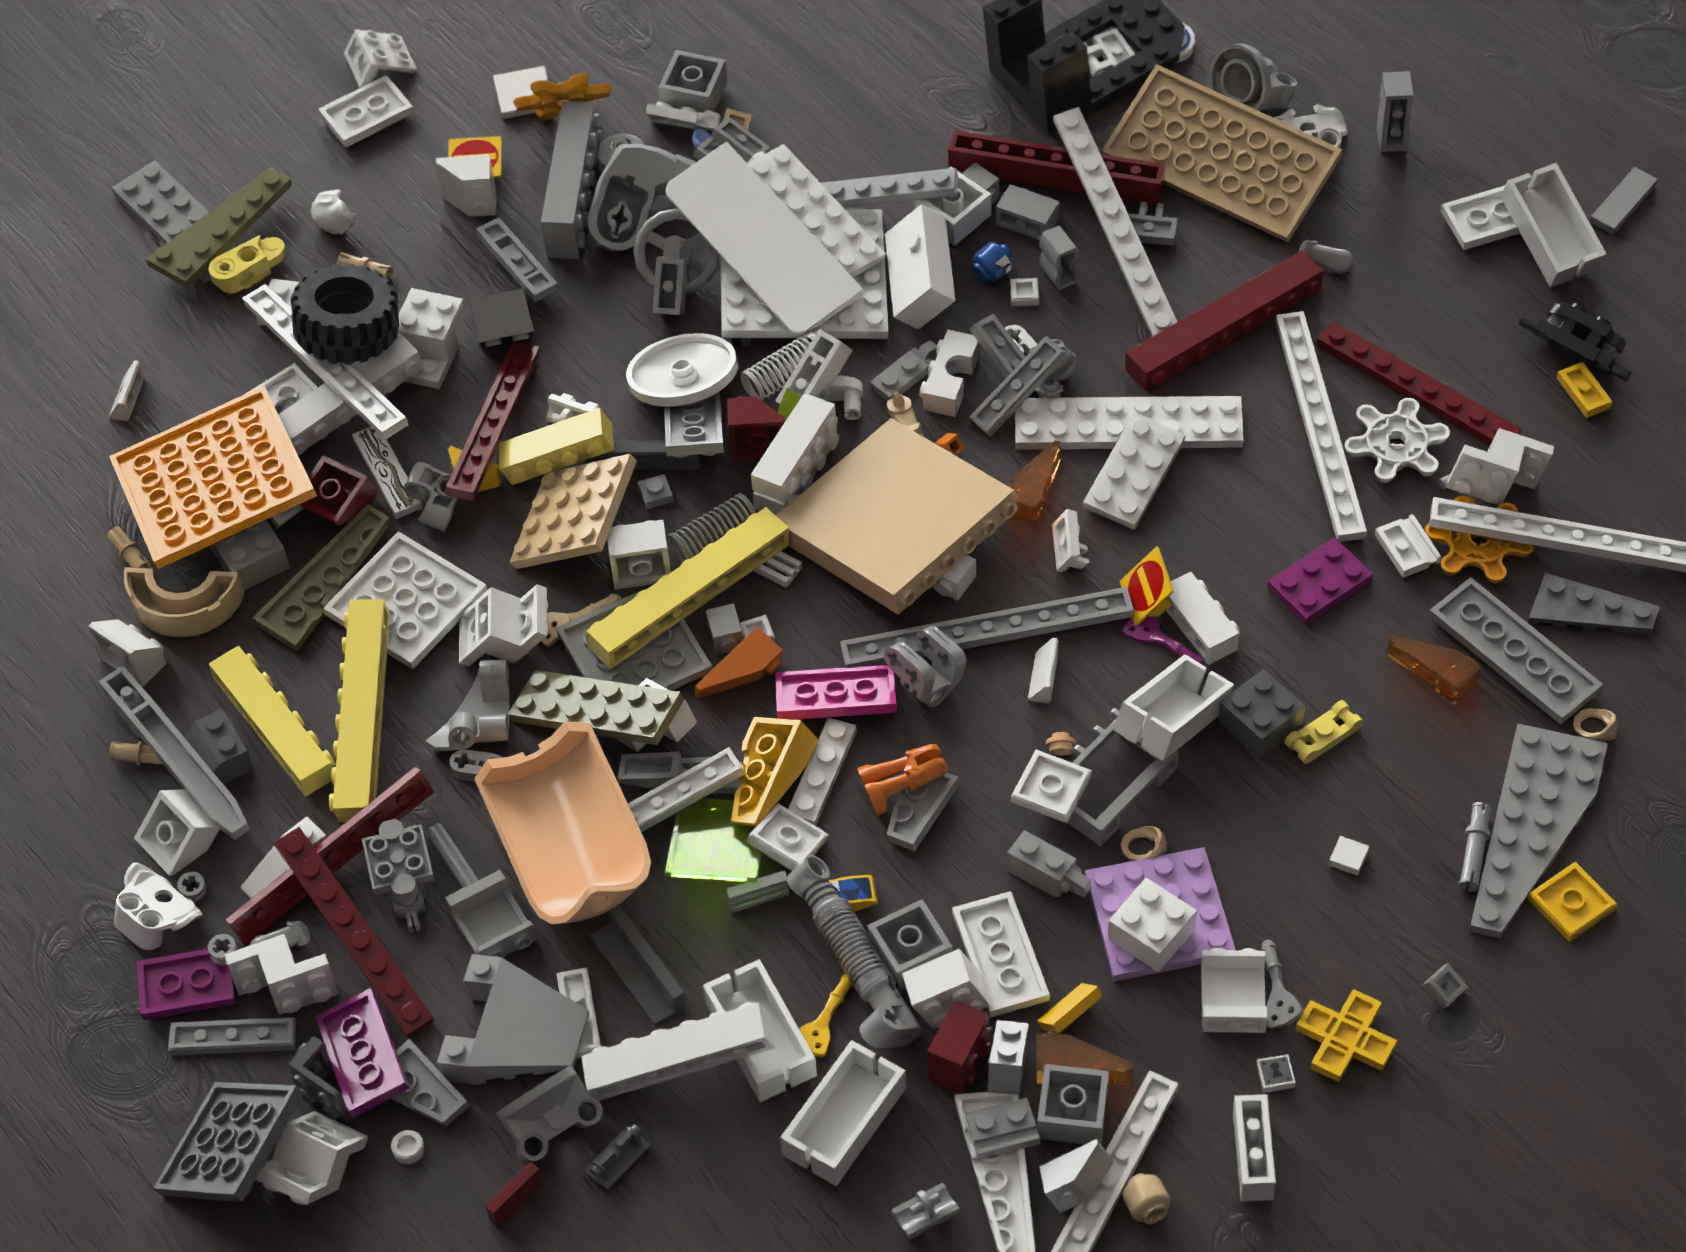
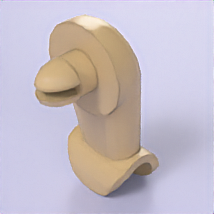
M900 392L894 393L893 398L887 402V410L891 418L924 437L921 422H917L911 400Z

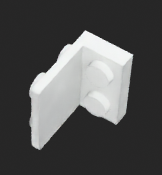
M355 30L344 52L360 88L373 82L378 74V69L415 73L417 69L402 37L394 33L386 34L371 30Z

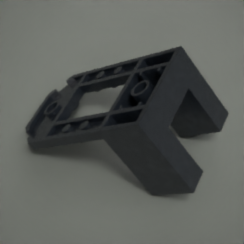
M995 0L982 7L990 72L1048 135L1057 131L1053 116L1079 107L1082 115H1085L1145 81L1156 64L1167 68L1178 62L1182 41H1184L1185 25L1160 0H1102L1047 32L1044 29L1042 0ZM1113 26L1119 30L1123 38L1138 53L1090 79L1087 46L1083 42Z

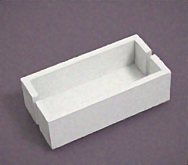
M1557 163L1535 170L1532 176L1530 173L1507 181L1501 198L1550 288L1572 280L1574 275L1580 277L1600 268L1606 252Z
M807 393L803 394L751 473L752 490H754V508L761 511L767 507L773 514L777 515L811 486L813 476L817 470L820 471L823 468L826 456L830 450L836 448L839 441L835 404Z
M1183 655L1122 703L1113 730L1135 744L1139 741L1142 743L1141 748L1148 751L1152 756L1164 761L1219 716L1220 701L1231 694L1234 684L1211 671L1208 674L1201 696L1198 695L1207 667L1189 656Z
M760 959L734 970L738 991L734 994L729 973L703 985L705 1002L711 1014L718 1011L728 1012L735 1010L740 1005L748 1002H759L770 1014L775 1048L737 1059L759 1102L786 1091L785 1084L787 1083L792 1088L817 1076L815 1057Z
M851 1040L780 1137L782 1155L805 1169L811 1164L812 1173L837 1186L905 1091V1070L880 1057L877 1061L879 1076L875 1075L877 1072L876 1053Z

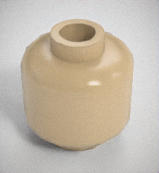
M1137 1174L1128 1181V1185L1122 1194L1132 1217L1138 1222H1145L1147 1224L1157 1223L1167 1215L1171 1204L1170 1196L1162 1181L1155 1175Z

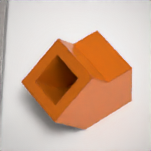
M947 433L935 442V444L955 456H958L965 449L957 434Z

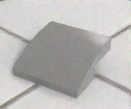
M728 116L714 128L711 136L696 148L693 155L701 160L727 141L742 159L748 163L756 153L763 151L766 154L770 147Z

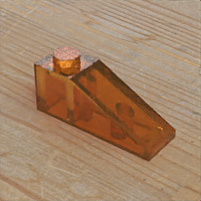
M1055 440L1011 478L1008 487L1015 491L1018 510L1011 519L1037 524L1061 460V441Z
M1391 635L1388 638L1386 655L1455 706L1478 685L1481 667L1473 658L1465 656L1460 651L1396 635Z
M1057 1032L1036 1034L1037 1084H1042L1045 1064L1109 1071V1084H1132V1062L1071 1035H1061Z

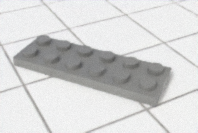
M156 161L151 162L111 187L113 194L164 244L209 213ZM237 240L225 252L241 245L242 243L239 240ZM209 268L199 277L204 283L211 280Z
M1471 577L1430 609L1429 617L1560 725L1602 691L1603 684Z

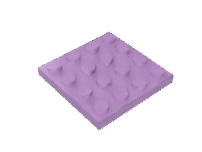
M1205 847L1156 856L1151 859H1141L1085 870V876L1091 879L1089 894L1114 982L1158 973L1108 940V920L1145 878L1153 881L1197 910L1196 930L1159 973L1201 965L1202 950L1213 948L1236 950Z

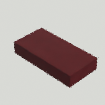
M532 1162L528 1163L486 1204L489 1221L497 1228L543 1183L540 1169Z

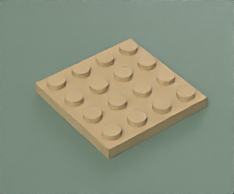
M626 454L545 474L541 480L537 495L532 502L527 520L523 524L522 532L514 547L509 563L515 569L601 552L637 460L631 454Z

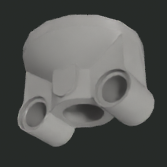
M1232 44L1221 49L1213 59L1209 73L1210 89L1260 112L1272 108H1287L1297 85V81L1293 77L1279 73L1276 65L1270 59L1262 57L1257 49L1247 44Z
M570 1065L498 1111L496 1115L516 1143L518 1157L524 1162L534 1163L546 1155L548 1141L575 1124L580 1128H588L596 1124L602 1116V1107L597 1099L592 1098L588 1094L582 1081ZM587 1104L593 1108L594 1116L591 1121H585L580 1118L578 1114L580 1105ZM527 1139H534L539 1143L540 1152L537 1156H531L525 1152L524 1144Z

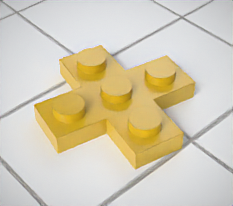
M1354 989L1340 1013L1310 1000L1303 1015L1296 1024V1031L1322 1043L1311 1062L1310 1069L1337 1082H1340L1353 1058L1383 1071L1396 1048L1397 1040L1370 1028L1381 1009L1382 1002Z

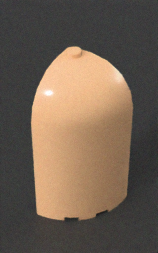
M564 722L551 737L538 744L540 750L528 756L521 752L510 757L487 759L474 779L528 902L538 917L550 924L582 921L614 908L644 883L648 878L651 865L645 839L591 724L585 722Z

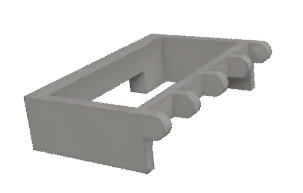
M1113 708L1109 712L1110 717L1114 721L1105 730L1098 725L1092 729L1093 735L1097 738L1086 749L1080 745H1076L1072 749L1073 753L1077 756L1072 763L1083 767L1117 733L1113 729L1120 712L1118 709ZM1139 741L1136 744L1133 743L1134 745L1142 749L1144 752L1152 756L1148 751L1141 748L1142 743H1140ZM1176 750L1164 761L1152 756L1155 760L1096 820L1076 806L1067 823L1101 847L1120 828L1121 813L1149 784L1153 783L1159 788L1178 768L1179 752Z

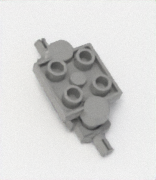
M397 819L384 821L379 827V835L362 839L374 896L387 893L390 906H393L396 917L406 918L410 933H414L412 922H414L416 932L421 929L418 914L426 910L424 903L426 894L423 884L435 881L422 825L404 828Z

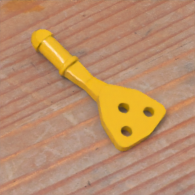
M846 973L840 978L841 980L834 991L830 993L825 1009L817 1020L799 1029L814 1056L824 1057L827 1054L831 1041L829 1023L832 1014L843 1003L849 989L854 986Z

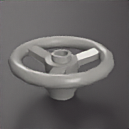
M678 208L658 212L644 223L636 236L634 246L636 267L645 282L653 288L655 276L646 262L644 253L646 241L664 250L665 238L653 232V229L664 221L674 219L689 221ZM700 233L688 240L681 238L683 240L682 258L690 259L692 249L707 240ZM709 242L710 255L708 265L699 277L687 283L686 294L694 293L708 284L718 269L720 254Z

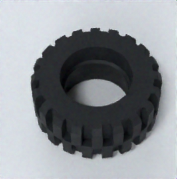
M338 264L330 265L327 269L319 268L315 270L314 274L309 273L306 275L302 282L300 281L291 295L294 339L309 355L313 354L318 360L323 361L325 359L332 364L345 362V365L353 364L355 361H360V363L366 362L372 356L374 358L380 356L383 350L386 351L398 336L399 308L397 291L386 277L383 278L380 272L376 270L372 272L366 266L354 267L353 264L338 266ZM340 313H354L349 315H337Z

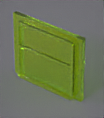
M700 799L677 812L665 867V877L757 882L762 852L746 843L749 834L757 826L738 825L731 821L733 800Z

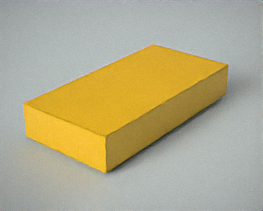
M1081 983L1038 1019L1037 1023L1042 1030L1059 1034L1101 999L1103 994L1098 986Z

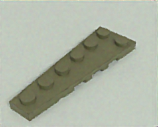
M269 168L169 242L158 247L155 252L146 258L147 266L189 288L209 268V264L213 259L223 254L293 186L291 178Z
M367 504L253 617L254 624L297 652L325 615L323 608L350 581L390 526L389 517Z

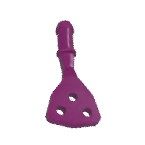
M1147 616V620H1143L1139 625L1135 626L1131 617L1123 628V635L1129 639L1140 643L1163 645L1173 652L1175 656L1181 658L1183 655H1187L1203 665L1202 657L1186 648L1183 643H1179L1161 632L1157 619L1153 616Z

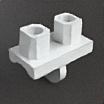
M565 393L561 396L551 394L547 401L549 409L546 421L555 424L598 409L599 406L592 402L578 403L573 396Z

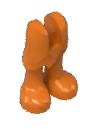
M928 744L907 750L905 752L906 756L900 759L876 765H864L857 768L877 816L883 815L888 811V798L893 794L910 788L912 792L948 772L947 763L941 758L942 752L938 745ZM905 771V774H902V775H899V776H896V777H893V778H890V779H886V778H888V777H890V776H893V775H895V774H897V773H900V772Z

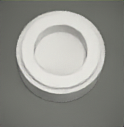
M402 1131L393 1138L391 1143L393 1155L400 1163L412 1164L418 1161L424 1154L425 1148L422 1137L415 1131Z

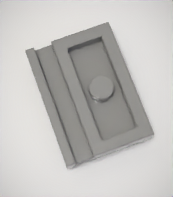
M1027 1098L965 1113V1120L978 1160L1040 1144V1136L1037 1132L1036 1123Z

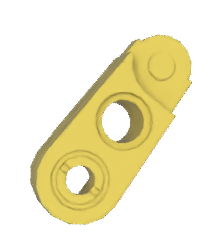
M259 235L221 254L209 264V274L213 284L230 294L251 287L271 274L270 268L283 261L286 255L284 242L276 237H267L261 240Z

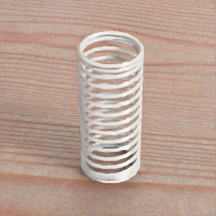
M812 332L803 334L802 337H798L797 340H793L792 343L783 346L782 349L767 356L766 359H762L761 362H757L756 365H752L751 368L742 371L741 381L749 396L757 397L764 401L765 397L769 398L770 394L780 391V388H783L786 384L783 375L787 379L790 378L788 372L790 374L793 373V369L796 368L801 360L800 358H802L810 345L808 337L813 340L815 334ZM798 343L802 346L804 353L799 348ZM793 347L797 349L799 356L796 354ZM788 350L792 352L794 359L789 355ZM783 353L787 355L789 362L784 358ZM778 356H779L780 358H782V361H783L785 367H784L783 364L779 361ZM773 359L777 362V364H778L780 370H779V369L777 368V366L774 364ZM768 362L772 365L775 373L769 367ZM763 365L767 368V370H768V372H769L771 378L769 377V375H768V374L766 373V371L764 370ZM758 368L762 371L764 378L759 374ZM749 377H750V379L754 382L755 386L757 387L758 392H759V394H760V397L758 396V394H757V393L755 392V390L753 389V387H752V385H751V383H750V381H749ZM778 378H779V379L781 380V382L783 383V386L780 385V383H779V381H778ZM772 380L776 383L778 389L775 388ZM767 383H768V384L770 385V387L773 389V392H771V391L769 390V387H768ZM763 387L768 392V395L764 393Z

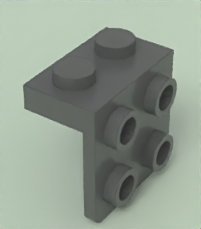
M313 1036L307 1043L302 1044L297 1049L295 1057L289 1063L293 1074L292 1080L304 1092L302 1096L304 1101L309 1104L315 1102L320 1105L323 1113L330 1119L335 1121L340 1119L347 1123L350 1115L341 1093L325 1082L334 1070L324 1043Z

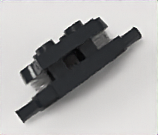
M1564 301L1561 305L1554 303L1549 309L1548 315L1550 317L1548 321L1540 318L1537 322L1526 315L1520 318L1519 326L1530 330L1532 334L1545 340L1552 349L1579 363L1583 362L1588 368L1596 372L1600 369L1609 375L1613 374L1621 378L1625 382L1631 376V370L1618 365L1614 359L1616 353L1622 354L1626 341L1613 332L1612 324L1607 319L1601 316L1594 318L1587 314V310L1576 303L1569 305Z

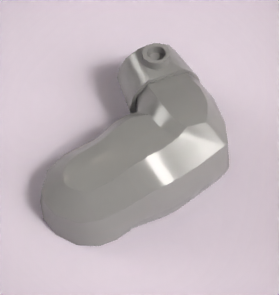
M642 144L619 145L597 182L587 218L589 232L598 246L613 252H620L635 246L636 236L647 221L648 211L653 205L655 196L664 195L665 198H668L665 192L668 182L696 162L679 154L674 155L658 147Z

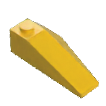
M753 718L742 743L741 751L744 753V761L741 766L745 774L741 776L740 787L735 791L731 818L734 824L758 826L808 765L818 743V738L801 720Z

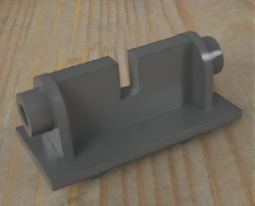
M633 1124L631 1128L627 1126L591 1162L584 1172L606 1190H609L645 1153L651 1144L641 1137L643 1132L637 1125Z

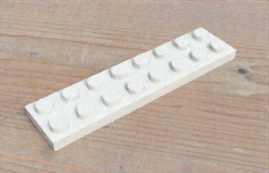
M1241 396L1027 398L1015 411L1016 450L1113 449L1134 412L1186 434L1181 448H1243Z

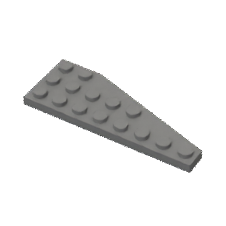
M1517 723L1469 932L1495 938L1502 937L1519 912V908L1528 897V894L1534 890L1536 883L1550 867L1575 826L1577 827L1588 807H1591L1595 801L1608 743Z

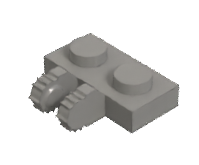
M1141 202L1139 215L1128 214L1141 243L1174 246L1177 218L1163 217L1164 204H1157L1155 216L1147 215V202Z

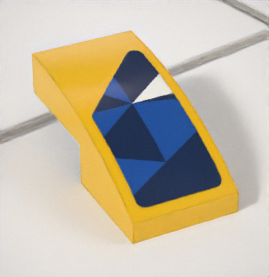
M872 875L849 876L829 880L840 898H845L854 912L878 904L874 877Z

